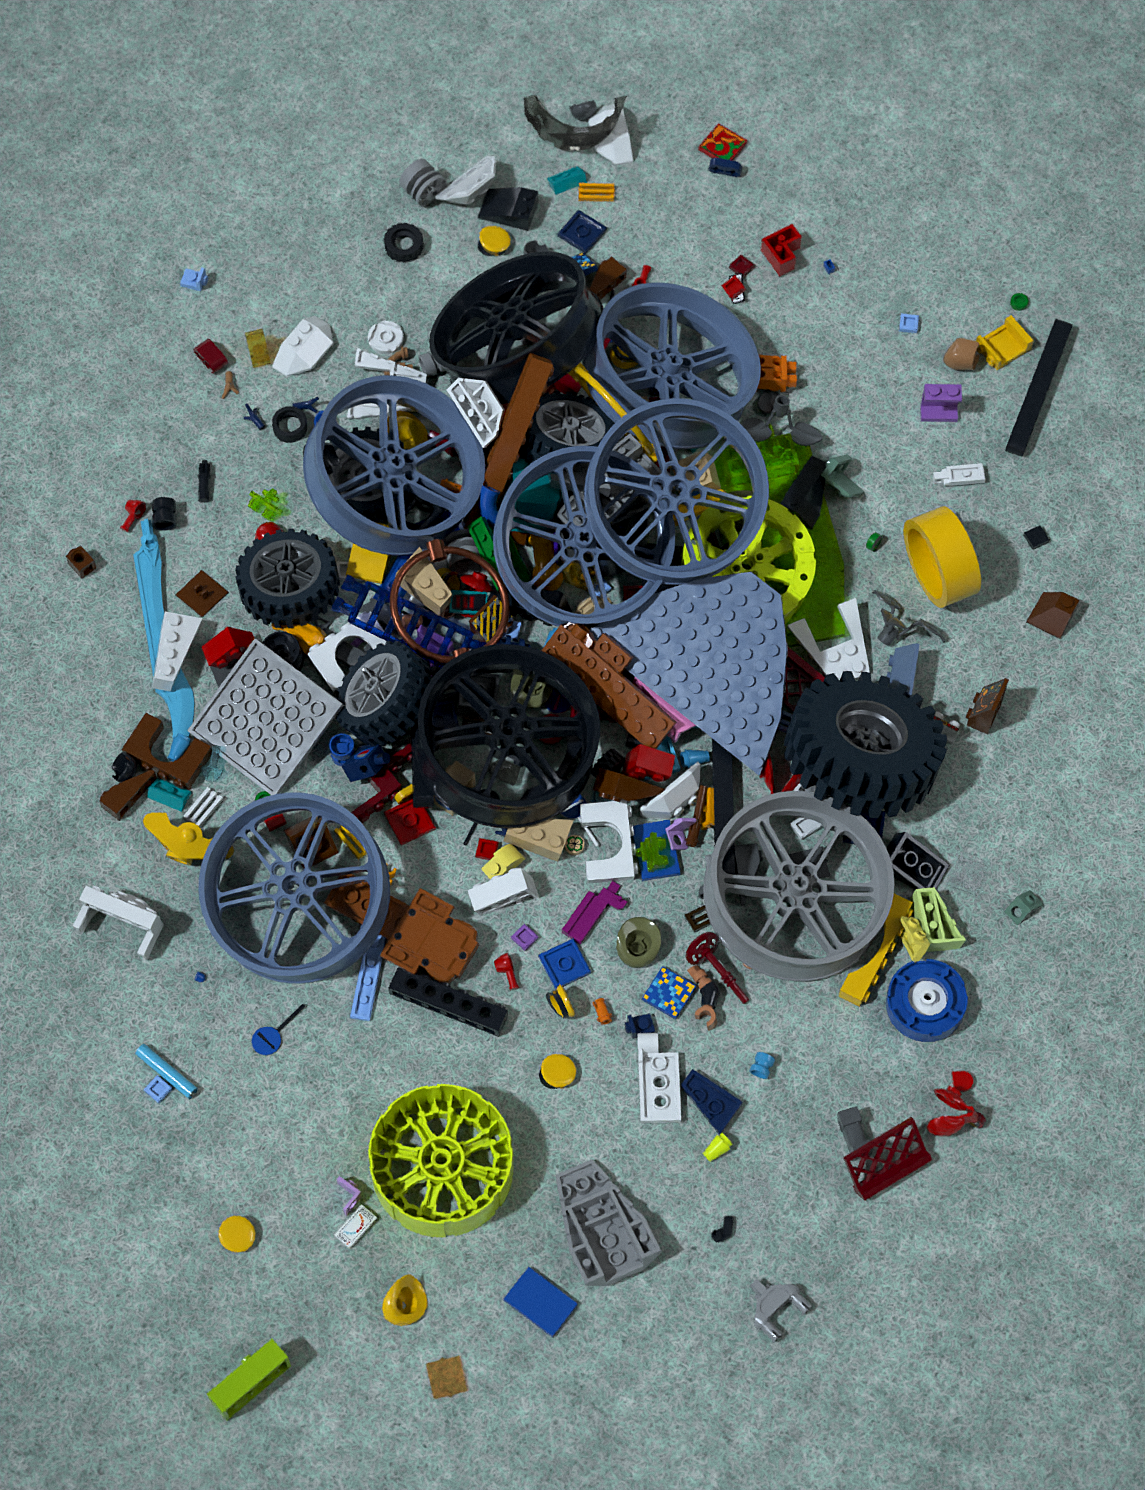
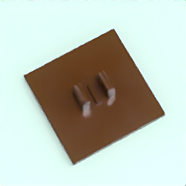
M201 570L175 595L198 615L203 617L228 591Z

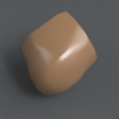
M957 338L943 357L944 363L954 370H974L980 358V354H975L979 347V342Z

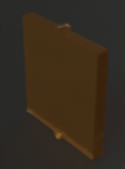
M459 1356L447 1359L441 1358L439 1361L426 1363L434 1399L447 1396L451 1398L455 1394L467 1392Z

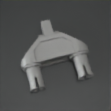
M756 1279L750 1286L756 1293L754 1298L757 1300L754 1327L757 1330H762L773 1343L783 1333L770 1321L771 1317L787 1302H792L803 1315L812 1308V1304L800 1294L801 1291L797 1285L769 1286L767 1284L764 1286Z

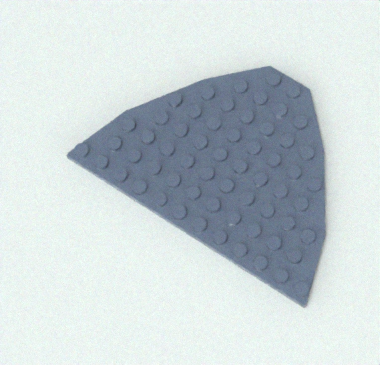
M752 572L701 578L655 593L631 613L615 620L600 623L591 628L590 631L596 639H599L603 633H606L634 657L625 668L627 671L759 776L762 774L771 745L782 720L786 659L788 655L783 600L778 592Z

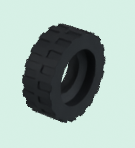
M398 223L397 225L394 224L385 233L384 248L390 259L406 263L417 259L421 255L423 237L418 227H415L413 224ZM401 236H407L411 238L413 243L409 249L401 250L395 246L396 239Z

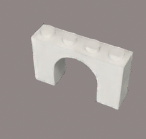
M371 611L369 613H361L356 617L357 621L352 624L350 622L346 623L340 628L342 631L336 635L335 633L328 635L323 644L319 645L317 643L309 649L308 657L333 693L338 690V687L342 686V679L345 675L335 658L336 650L344 640L360 638L366 641L372 649H375L377 644L382 643L385 645L386 641H391Z
M621 800L620 803L609 801L580 804L582 827L609 826L615 829L622 839L621 850L614 857L605 860L586 861L587 884L634 880V874H638L637 862L633 863L632 855H636L635 843L631 844L630 837L634 836L633 824L629 825L628 818L632 817L631 805L627 806L626 800Z

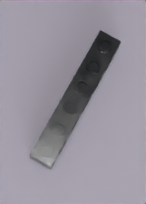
M397 968L388 987L390 995L497 1037L500 1036L508 1018V1010L503 1005L488 1003L485 998L480 996L473 997L462 989L455 990L445 982L437 983L432 981L433 979L427 975L420 976L402 968ZM411 983L418 985L415 989L408 988V985ZM430 990L436 992V994L433 996L426 995V993ZM449 997L454 999L452 1003L444 1002ZM465 1005H471L472 1009L469 1011H465L462 1009V1007ZM483 1012L491 1014L488 1018L481 1017Z

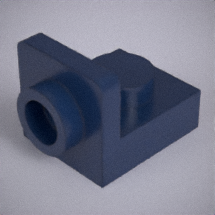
M650 1013L636 1017L627 1015V1022H624L626 1033H631L632 1039L637 1038L638 1033H655Z

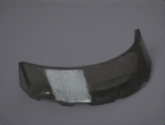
M536 95L524 97V112L527 121L531 123L541 139L544 141L547 139L558 149L581 151L598 145L608 137L618 122L627 96L614 98V113L606 117L603 122L589 127H575L557 120L543 107Z

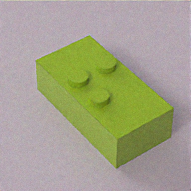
M273 1339L269 1340L253 1355H247L241 1361L242 1364L207 1393L212 1405L226 1421L291 1367L288 1356Z

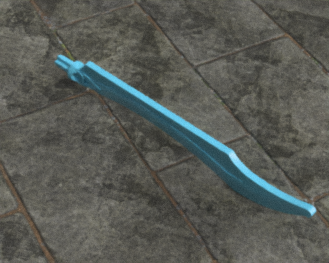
M144 519V521L140 522L143 535L140 538L142 546L139 551L133 554L152 674L154 676L164 616L161 591L162 562L158 538L153 533L152 521ZM180 669L171 691L155 689V692L165 700L168 706L173 738L178 733L189 737L190 733L187 730L192 725L194 717L193 690L185 678L182 669Z

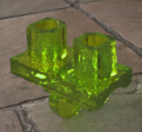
M274 488L269 491L264 489L262 494L265 495V498L251 491L249 495L252 498L247 505L249 508L258 512L262 504L265 505L266 508L261 516L270 522L277 514L281 515L283 513L281 509L271 503L272 501L278 503L280 500L276 497L277 490Z
M651 832L650 836L640 843V848L635 850L636 856L642 857V862H647L648 872H654L657 868H665L668 865V856L659 855V850L663 851L666 848V838L657 837V832Z

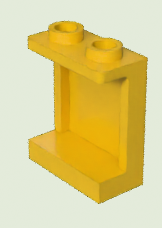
M1012 315L1005 318L1004 325L984 337L979 335L976 338V342H979L978 353H982L986 357L987 363L991 367L994 366L996 370L1031 350L1034 341Z

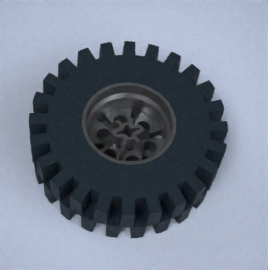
M843 671L840 680L834 673L826 675L824 682L816 679L812 682L810 689L805 688L802 692L784 739V746H787L784 753L785 759L792 761L790 771L793 775L802 774L800 784L804 789L814 785L817 786L814 797L822 801L827 795L834 797L831 804L832 808L840 810L843 802L851 804V815L859 816L863 807H867L870 818H879L883 809L888 817L897 816L900 808L905 813L913 810L915 803L920 805L926 795L930 793L946 755L947 735L941 734L944 728L943 722L941 720H933L936 711L932 706L920 709L924 698L918 693L907 698L905 696L908 688L906 685L899 683L896 689L893 690L888 687L890 680L888 677L881 675L877 684L872 683L871 673L861 672L858 681H856L852 671Z

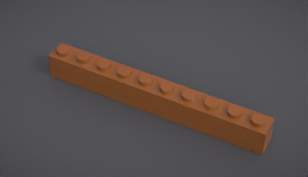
M529 353L502 420L498 436L494 440L485 463L483 485L492 487L500 492L496 502L497 508H499V498L503 497L506 490L505 483L512 476V466L519 459L518 451L520 446L525 444L526 431L533 424V414L539 409V399L546 392L548 377L551 378L554 372L551 360ZM478 500L462 520L464 529H468V525L481 517Z

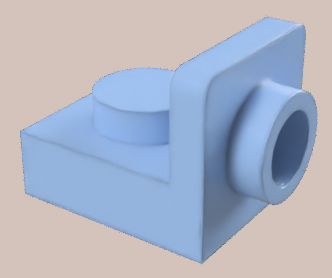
M201 267L200 272L185 269L180 286L201 291L202 287L206 286L208 282L205 268Z

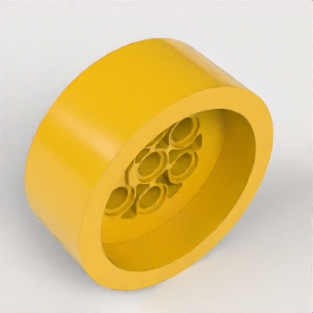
M941 506L905 522L903 530L904 542L910 564L922 589L934 605L943 608L979 593L981 574L977 556L965 528L952 510L946 506Z

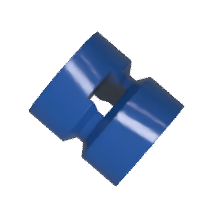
M343 733L336 734L331 738L329 748L332 761L336 765L342 766L355 752L353 739Z

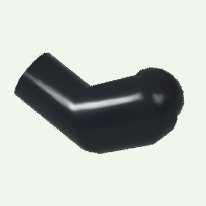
M724 1216L723 1227L712 1231L711 1237L715 1242L720 1243L731 1237L734 1217Z

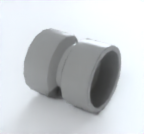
M427 352L418 356L423 373L427 374V378L436 375L437 370L440 372L447 371L435 361L430 353Z

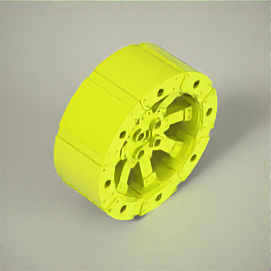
M752 496L744 497V499H750ZM768 499L762 525L754 540L744 551L745 554L740 555L731 565L712 577L752 572L753 574L756 573L757 577L764 582L772 580L789 586L786 592L781 594L786 624L801 607L813 582L816 568V559H814L815 549L810 534L795 514L792 515L788 512V509L783 505ZM728 500L719 501L720 503L747 509V506ZM709 507L696 520L704 552L709 559H716L726 551V549L723 551L706 541L710 533L719 528L721 533L724 534L729 548L738 537L734 521L743 518L741 514ZM767 526L773 529L776 528L783 538L779 543L769 548L761 549V539ZM691 527L688 533L690 539L695 540ZM685 542L678 566L686 565L690 562ZM692 544L696 559L700 561L697 545ZM791 552L793 559H795L794 570H783L775 568L774 565L770 564L779 556ZM742 564L750 565L751 569H744ZM802 575L807 579L803 581L801 580L800 576Z
M437 1084V1086L428 1087L427 1085L411 1090L397 1098L387 1107V1111L383 1115L381 1114L371 1134L368 1158L375 1193L385 1211L394 1220L399 1221L401 1226L412 1232L441 1238L449 1235L458 1236L473 1231L495 1215V1211L499 1206H502L509 1193L514 1168L512 1142L508 1127L499 1111L489 1101L484 1100L480 1094L457 1085ZM457 1108L463 1109L461 1115L455 1113ZM413 1113L417 1115V1119L414 1121L409 1117ZM435 1118L447 1119L445 1130L441 1136H436L431 1132L427 1121ZM463 1123L473 1126L479 1133L476 1137L465 1142H457V1133ZM413 1129L419 1135L422 1147L402 1146L399 1142L404 1134ZM498 1135L500 1139L496 1141L492 1139V1136ZM382 1149L388 1150L384 1155L380 1154ZM481 1149H490L491 1155L494 1157L493 1167H482L471 1163L467 1158L472 1153ZM441 1157L447 1159V1162L442 1165L436 1161ZM426 1158H431L430 1163H425L424 1160ZM400 1159L411 1161L412 1164L416 1165L408 1174L393 1180L392 1172H390L392 1170V1161H399ZM454 1165L459 1166L456 1171L452 1169ZM460 1177H471L487 1185L482 1196L473 1201L470 1195H467ZM499 1180H504L502 1186L497 1185ZM427 1181L426 1195L420 1208L414 1204H409L404 1197L407 1190L418 1183L421 1184ZM444 1186L449 1192H452L458 1210L451 1211L448 1214L437 1212L438 1196ZM386 1194H392L393 1199L388 1200L385 1197Z

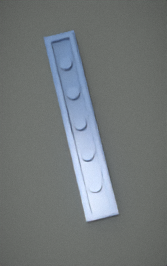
M378 935L372 946L362 956L350 1015L351 1019L370 1021L383 959L380 954L385 948L387 940Z

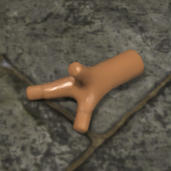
M225 372L226 383L222 399H225L229 390L239 394V391L233 384L232 372Z

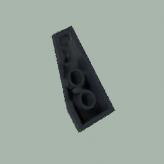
M811 456L780 503L792 515L795 514L804 526L810 530L814 528L820 517L825 487V478L821 474L826 469L825 465L827 463L814 456Z

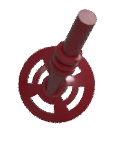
M706 932L699 935L691 942L686 951L688 963L698 965L708 960L722 976L721 980L727 983L726 986L732 989L742 1004L746 1003L749 998L736 983V978H733L734 976L730 975L731 972L727 971L714 956L719 945V937L714 932Z

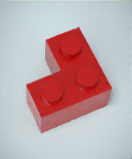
M793 224L762 238L761 252L779 277L795 269L796 257L792 252L801 247L802 236Z
M226 627L201 648L208 665L221 669L226 667L233 659H240L255 638L252 632Z
M639 744L626 754L622 774L637 780L648 776L656 782H664L672 775L675 755Z

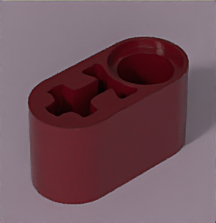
M209 338L193 348L199 360L208 369L210 368L213 371L211 372L212 374L228 365L225 355Z

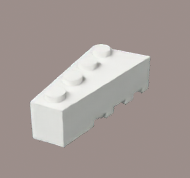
M171 612L164 613L152 688L171 691L198 633L202 618Z

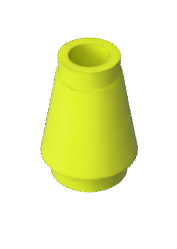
M721 1133L719 1136H715L702 1154L711 1162L729 1151L733 1144Z

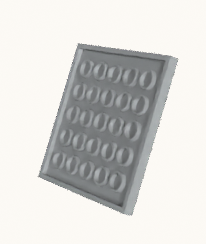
M255 638L187 731L197 739L210 745L214 752L270 795H274L282 791L344 704Z

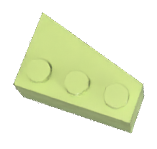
M935 887L916 889L910 897V901L913 902L914 918L920 922V926L930 943L926 952L960 949L966 939L956 928V922L949 916L946 911L947 907Z

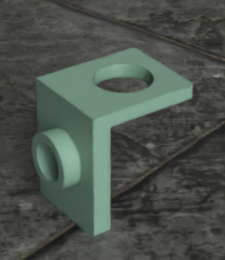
M1029 890L1018 895L1004 912L1016 925H1019L1031 911L1041 907L1043 903ZM1014 906L1021 909L1022 914L1020 917H1016L1013 914Z

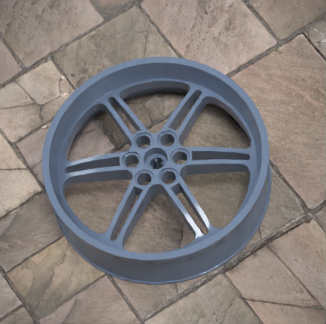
M658 282L629 287L615 295L607 303L598 321L597 341L583 359V366L589 371L588 373L608 391L627 413L649 403L633 391L653 387L658 390L660 400L679 398V393H682L692 400L717 407L739 421L744 407L749 403L757 390L761 372L760 358L755 343L747 329L732 312L718 301L697 290L677 284ZM633 316L659 317L658 349L653 348L627 330L618 320ZM667 319H669V344H667ZM677 322L697 331L714 344L715 347L688 355L681 354L678 351ZM606 338L611 339L642 368L616 374L605 353L604 340ZM728 361L738 383L736 396H727L694 374ZM586 381L588 389L598 406L616 423L621 417ZM670 418L663 421V426L672 448L693 449L708 446L718 435L717 430L713 426L702 421L688 418ZM653 422L659 444L665 447L657 424ZM638 425L650 443H652L647 427ZM631 429L628 431V433L637 437Z
M382 375L352 383L341 390L329 402L307 439L303 456V473L307 491L314 506L322 518L338 534L351 543L372 552L387 555H410L419 547L422 551L427 550V542L435 539H443L444 541L448 534L457 529L463 518L473 508L481 493L485 476V459L482 445L454 401L447 395L415 379L395 375ZM367 403L378 405L380 408V448L374 447L341 427L336 421V416L357 405ZM387 404H388V406H389V432H390V440H388V429H387ZM396 404L420 413L433 422L441 430V434L409 450L402 449L399 444ZM444 439L448 440L447 442L434 448L433 450L427 452L419 458L417 457V454H419L420 452L432 447L433 445L441 442ZM330 440L343 452L365 466L368 471L339 486H333L323 462L325 441ZM454 447L463 468V482L460 493L451 492L420 474L415 468L445 449ZM363 481L366 482V484L342 495L339 494ZM373 489H380L383 492L389 527L367 519L354 510L346 500ZM403 490L448 509L451 512V516L445 521L427 529H408L405 519ZM393 498H395V506H396V515H397L398 528H397V523H396V516H395V509H394Z
M680 398L653 401L639 406L620 418L609 429L598 445L589 464L584 485V504L587 520L594 537L604 552L617 565L632 575L650 582L662 580L661 584L681 585L696 579L712 577L731 565L746 550L757 535L765 517L769 498V483L765 462L757 444L748 431L732 416L717 407L697 400ZM688 418L702 421L713 426L717 430L718 435L689 466L682 467L678 464L663 426L665 419ZM653 422L657 424L664 446L670 459L669 462H665L664 456L652 424ZM636 425H644L649 430L661 470L660 475L613 469L608 464L609 456L615 445ZM720 439H725L726 442L700 471L695 465ZM727 447L734 448L745 463L753 491L750 499H744L704 487L700 484V477ZM673 468L676 475L669 476L666 469ZM685 473H692L695 477L694 480H687ZM605 474H612L633 479L649 481L648 486L624 480L606 477ZM660 482L663 485V489L656 490L653 483ZM603 484H612L648 493L655 498V503L626 536L617 535L606 519L599 497V488ZM673 488H675L676 491H680L678 496H676V494H672V491L674 490ZM691 491H698L700 499H694ZM706 495L745 505L747 509L707 500ZM661 500L667 501L669 508H661L659 502ZM681 504L685 505L688 509L687 513H681L678 506ZM695 505L738 513L744 518V524L737 539L728 550L716 559H709L704 552L693 510ZM655 510L659 516L631 545H628L627 540ZM666 514L676 516L690 556V562L686 565H658L644 561L635 555L636 545ZM689 518L700 561L696 559L684 519Z
M596 446L562 448L532 462L516 477L507 490L495 521L493 534L494 556L499 574L506 588L514 599L529 613L558 627L561 624L571 622L583 624L591 630V628L600 623L621 618L644 604L663 582L662 580H656L655 582L647 581L636 594L624 602L616 605L608 602L598 564L599 556L608 555L596 545L597 540L589 526L573 475L574 465L578 463L590 464L598 448ZM612 450L608 459V464L611 468L650 474L631 458ZM563 470H566L578 510L572 512ZM551 473L556 474L559 477L568 523L563 525L520 514L515 510V502L522 492L536 480ZM620 476L624 481L646 486L649 481ZM657 482L653 483L656 490H662ZM624 488L603 508L604 514L630 489ZM635 490L631 497L608 519V523L611 524L637 496L642 495L646 497L651 506L655 503L654 496ZM661 500L659 502L661 508H669L667 501ZM653 510L656 519L659 516V514L655 510ZM666 514L656 524V547L650 550L636 546L634 552L652 556L653 560L638 558L653 564L670 566L675 548V524L673 514ZM516 518L556 531L555 534H551L514 522L513 519ZM573 518H581L583 524L581 526L575 525ZM512 529H519L557 542L561 547V550L529 582H523L519 579L512 564L509 550V535ZM560 531H567L569 538H561ZM580 535H586L588 542L585 540L583 542L580 541ZM572 549L574 551V556L567 557L565 555V550ZM590 554L593 561L585 562L583 555ZM560 558L564 564L536 590H533L531 588L532 585ZM573 562L581 566L594 605V612L588 615L571 613L556 608L546 602L540 594L542 589ZM590 568H594L604 605L603 609L600 608L588 571Z
M288 792L270 795L253 801L233 814L220 827L205 852L199 875L198 890L201 911L206 925L217 943L226 953L248 970L266 979L283 983L302 984L324 980L337 975L357 962L378 937L385 922L390 902V878L387 864L382 851L371 834L343 806L327 798L308 793ZM291 811L311 812V821L305 830L293 859L289 862H284L257 832V827L261 822L275 815ZM322 818L307 857L304 858L302 856L318 820ZM336 823L341 825L358 839L368 855V861L365 865L317 872L311 871L327 824ZM251 831L276 861L271 865L248 837V832ZM237 839H245L270 871V878L265 882L221 892L219 885L220 873L225 857ZM299 864L305 865L302 872H296V867ZM284 867L285 873L282 876H277V870ZM368 872L365 876L325 883L323 881V878ZM316 878L317 884L314 887H309V881ZM367 882L370 885V900L365 919L355 936L346 937L318 904L316 895L323 890ZM296 884L299 888L296 889V892H293L291 889ZM278 886L277 893L271 895L270 888ZM260 890L263 891L262 895L221 903L226 898ZM310 897L308 905H301L303 898ZM287 900L291 902L288 909H282L283 902ZM274 901L275 906L262 949L258 953H252L242 947L227 931L222 922V912L232 907ZM315 908L318 909L341 938V944H337L312 916L311 911ZM301 910L331 942L332 949L330 953L313 962L297 966H280L276 961L278 951L293 914ZM282 914L284 917L270 956L266 958L279 916Z

